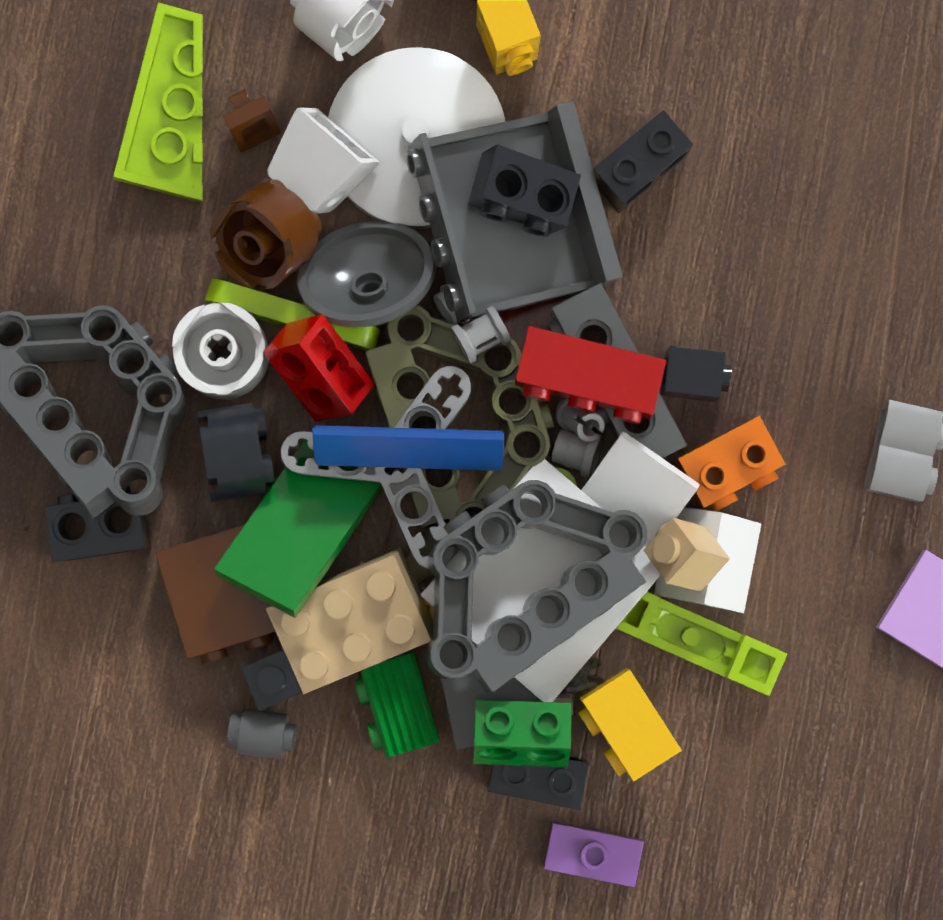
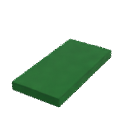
M306 440L303 441L293 456L297 459L298 466H305L308 458H314V450L308 447V441ZM320 466L319 469L329 470V466ZM338 466L344 471H353L358 468L354 466ZM285 467L214 568L216 577L296 618L383 489L382 484L301 475ZM387 467L385 472L392 475L393 468Z

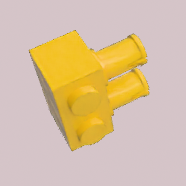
M630 669L622 670L579 698L585 708L579 711L578 714L592 736L601 732L611 747L604 752V755L618 777L627 772L634 782L682 751Z

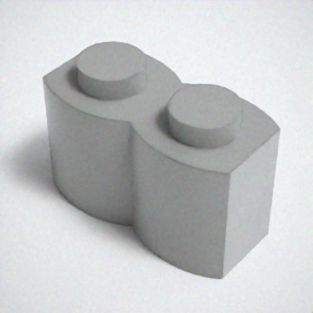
M894 400L883 401L863 490L913 502H923L926 494L932 495L938 478V469L932 467L935 450L941 451L943 449V412Z

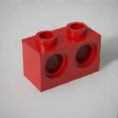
M324 314L287 323L263 352L315 422L352 415L375 385Z

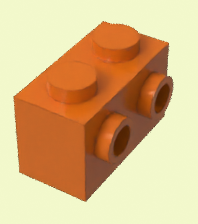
M760 416L674 461L677 469L700 484L692 496L698 509L710 505L715 512L736 502L738 498L735 491L746 485L751 484L753 490L756 491L779 479L775 470L786 465Z

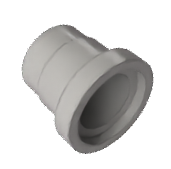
M561 429L554 445L552 462L580 471V476L589 479L598 463L603 444V435L596 433L600 436L598 439L586 442L581 440L575 432Z

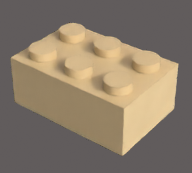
M401 547L320 581L296 618L271 605L266 608L303 694L419 647L433 639V619L424 598L420 596L421 591Z

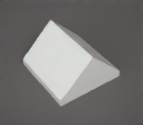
M684 507L677 516V519L707 527L730 560L701 592L667 584L660 575L656 580L654 595L744 613L761 523L722 512Z

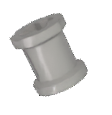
M493 306L486 309V314L462 327L456 324L451 327L461 351L470 364L477 361V355L499 343L506 345L511 342L510 335Z

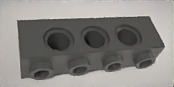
M601 283L551 309L550 315L553 320L547 323L550 331L580 338L584 331L596 330L604 337L605 345L638 353ZM658 393L654 414L650 419H647L646 430L639 434L629 432L624 427L623 421L613 418L614 410L599 406L595 408L594 413L601 416L604 421V427L609 425L616 440L624 431L663 459L687 446L660 393Z

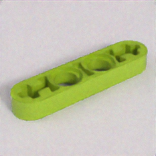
M211 279L204 300L209 304L220 302L235 304L246 310L255 319L282 327L287 323L315 316L303 304L219 279ZM331 324L348 347L362 351L376 348L381 332L380 329L374 326L356 328Z

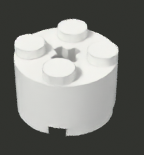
M290 0V4L296 8L293 17L295 27L337 61L344 60L342 53L345 51L354 56L372 40L386 20L380 15L384 4L387 3L392 7L394 0Z
M220 302L196 307L181 319L173 334V358L178 373L195 390L210 398L233 400L247 394L261 382L269 364V360L263 354L269 345L264 331L251 314L235 304ZM230 342L227 347L231 352L230 356L227 359L219 357L214 361L216 354L212 351L215 344L225 346Z

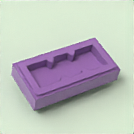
M552 821L544 869L635 887L644 841L642 839Z

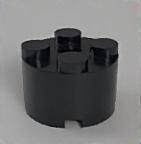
M252 403L197 411L198 422H208V426L199 427L208 485L218 484V490L209 492L211 502L266 494V486L273 485L275 480L271 455H261L259 441L267 440L263 408L254 409Z

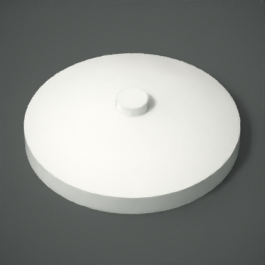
M422 47L393 50L364 63L342 85L334 98L328 116L331 121L380 162L347 196L349 200L364 213L378 221L398 223L411 229L431 228L430 223H426L420 213L419 196L422 194L418 180L411 176L407 166L406 154L409 150L408 146L422 133H426L428 138L505 122L502 106L497 95L487 80L475 68L462 59L444 51Z

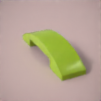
M646 592L615 628L767 696H770L787 656V653L733 631L649 592Z

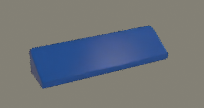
M315 425V428H313L314 460L320 466L498 471L503 467L504 433L502 431Z

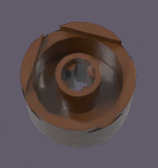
M273 179L254 186L221 209L212 221L210 235L211 239L216 236L219 251L215 253L218 263L233 280L252 289L257 285L267 286L266 289H270L280 284L312 258L317 248L318 234L322 230V223L319 216L309 210L298 195L286 188L279 180Z

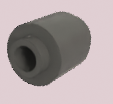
M244 709L243 713L232 712L227 733V748L238 750V755L283 760L286 751H294L297 724H290L289 714L252 709Z

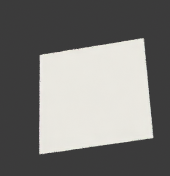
M545 459L538 465L533 466L514 487L516 488L528 480H540L547 483L557 494L601 508ZM532 494L522 495L520 499L522 512L528 517L538 518L542 511L540 500ZM487 520L483 523L481 528L483 539L489 544L499 545L504 538L502 526L493 520ZM613 524L609 531L610 539L615 546L625 548L629 542L628 530L621 524ZM520 528L517 530L514 543L508 549L496 555L483 554L478 557L476 569L473 571L472 641L476 644L480 643L485 639L486 630L493 621L509 615L518 616L523 612L524 603L531 594L545 588H557L561 585L560 581L563 573L569 567L583 561H595L602 556L597 548L537 528ZM644 545L636 555L630 558L646 580V583L619 601L610 610L580 629L571 638L541 657L532 666L515 676L520 683L542 702H553L659 578V572L643 551L647 546ZM459 550L445 567L452 572H461L466 564L464 553ZM579 571L575 577V587L580 594L590 596L595 590V580L589 572ZM435 579L420 595L433 607ZM544 597L538 601L536 613L543 622L550 624L555 621L558 615V608L552 599ZM509 624L503 625L498 632V642L503 649L513 651L520 642L518 630Z

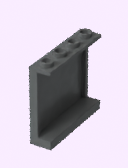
M573 101L557 104L548 113L428 138L426 133H422L408 146L409 150L406 154L408 170L411 176L418 180L422 194L419 196L420 213L426 223H430L434 240L431 242L432 256L435 264L443 269L446 285H444L445 302L451 312H455L457 323L479 318L486 314V309L491 306L499 313L581 293L599 283L606 287L623 277ZM498 144L581 174L568 226L547 237L537 236L522 229L524 224L510 219L507 222L493 221L480 214L482 209L468 205L482 152ZM497 176L495 180L497 191L502 196L508 197L509 186L502 177ZM539 191L538 203L543 210L549 212L550 200L545 193Z

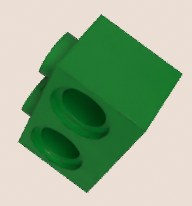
M476 700L473 764L568 767L571 752V703Z

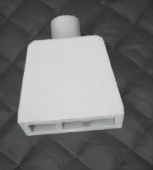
M297 108L267 172L272 180L275 179L282 182L286 188L293 191L304 201L309 210L318 214L329 213L334 210L380 162L318 108Z

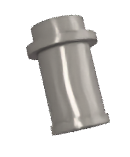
M562 399L556 407L555 418L557 424L564 430L575 432L583 441L592 442L598 439L600 436L593 432L592 428L595 427L603 433L604 421L597 413L568 407L569 399Z

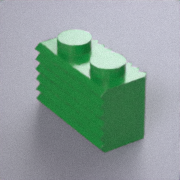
M414 652L387 659L361 670L362 677L354 679L361 705L370 704L375 722L369 723L367 726L375 751L383 748L385 757L390 758L440 742Z

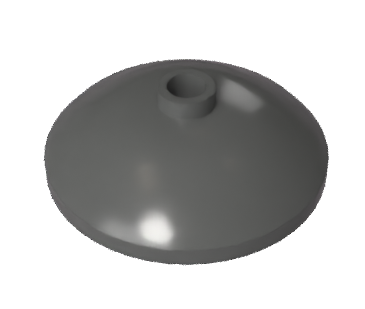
M386 221L360 222L340 228L318 241L312 258L299 268L297 283L305 306L315 316L324 314L331 324L338 326L371 327L390 322L402 316L424 298L433 283L435 262L429 244L415 230L402 224Z

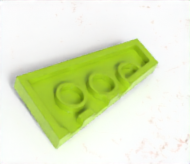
M158 2L113 180L199 203L203 201L202 14Z

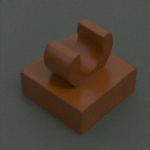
M244 89L229 97L235 110L223 115V118L241 153L281 134L264 96L251 102Z

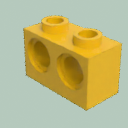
M477 0L476 27L495 75L507 72L508 76H513L530 69L533 66L532 61L538 58L541 35L527 0Z

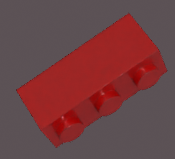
M529 326L514 385L523 387L522 395L529 398L549 401L550 395L569 399L567 406L573 409L594 413L596 406L614 410L613 418L640 424L641 417L650 419L654 414L667 360Z

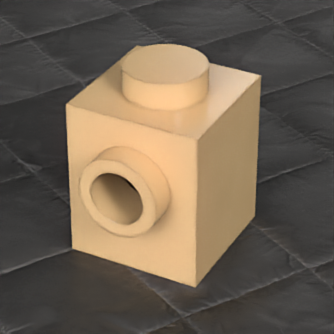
M673 517L668 523L659 528L655 538L643 550L667 584L699 592L707 586L730 560L707 527Z

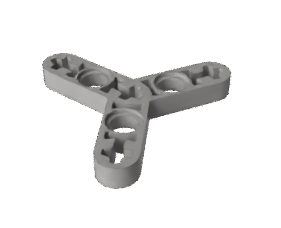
M446 366L437 370L394 428H409L410 420L415 414L426 412L435 418L437 423L436 429H447L466 404L471 394V382L468 375L462 369L455 366ZM456 376L461 380L458 388L463 393L459 398L453 395L447 398L442 408L451 412L446 418H443L435 407L422 402L428 395L435 402L442 393V387L438 382L442 378L450 381ZM295 432L286 438L282 444L281 458L285 466L294 473L381 483L413 557L418 564L430 569L429 556L422 557L420 554V549L426 546L425 540L421 532L412 537L409 527L424 525L432 517H435L439 526L429 528L433 538L436 541H440L448 534L443 528L446 524L421 468H407L403 474L396 470L392 475L385 472L387 467H358L353 471H344L338 466H329V470L319 469L320 465L316 464L314 458H308L305 466H298L297 459L290 456L291 448H298L300 440L308 441V447L314 450L313 432ZM411 492L424 495L428 502L426 513L418 519H410L404 516L401 511L400 505L403 497ZM448 547L444 550L442 555L444 566L451 560L454 547Z

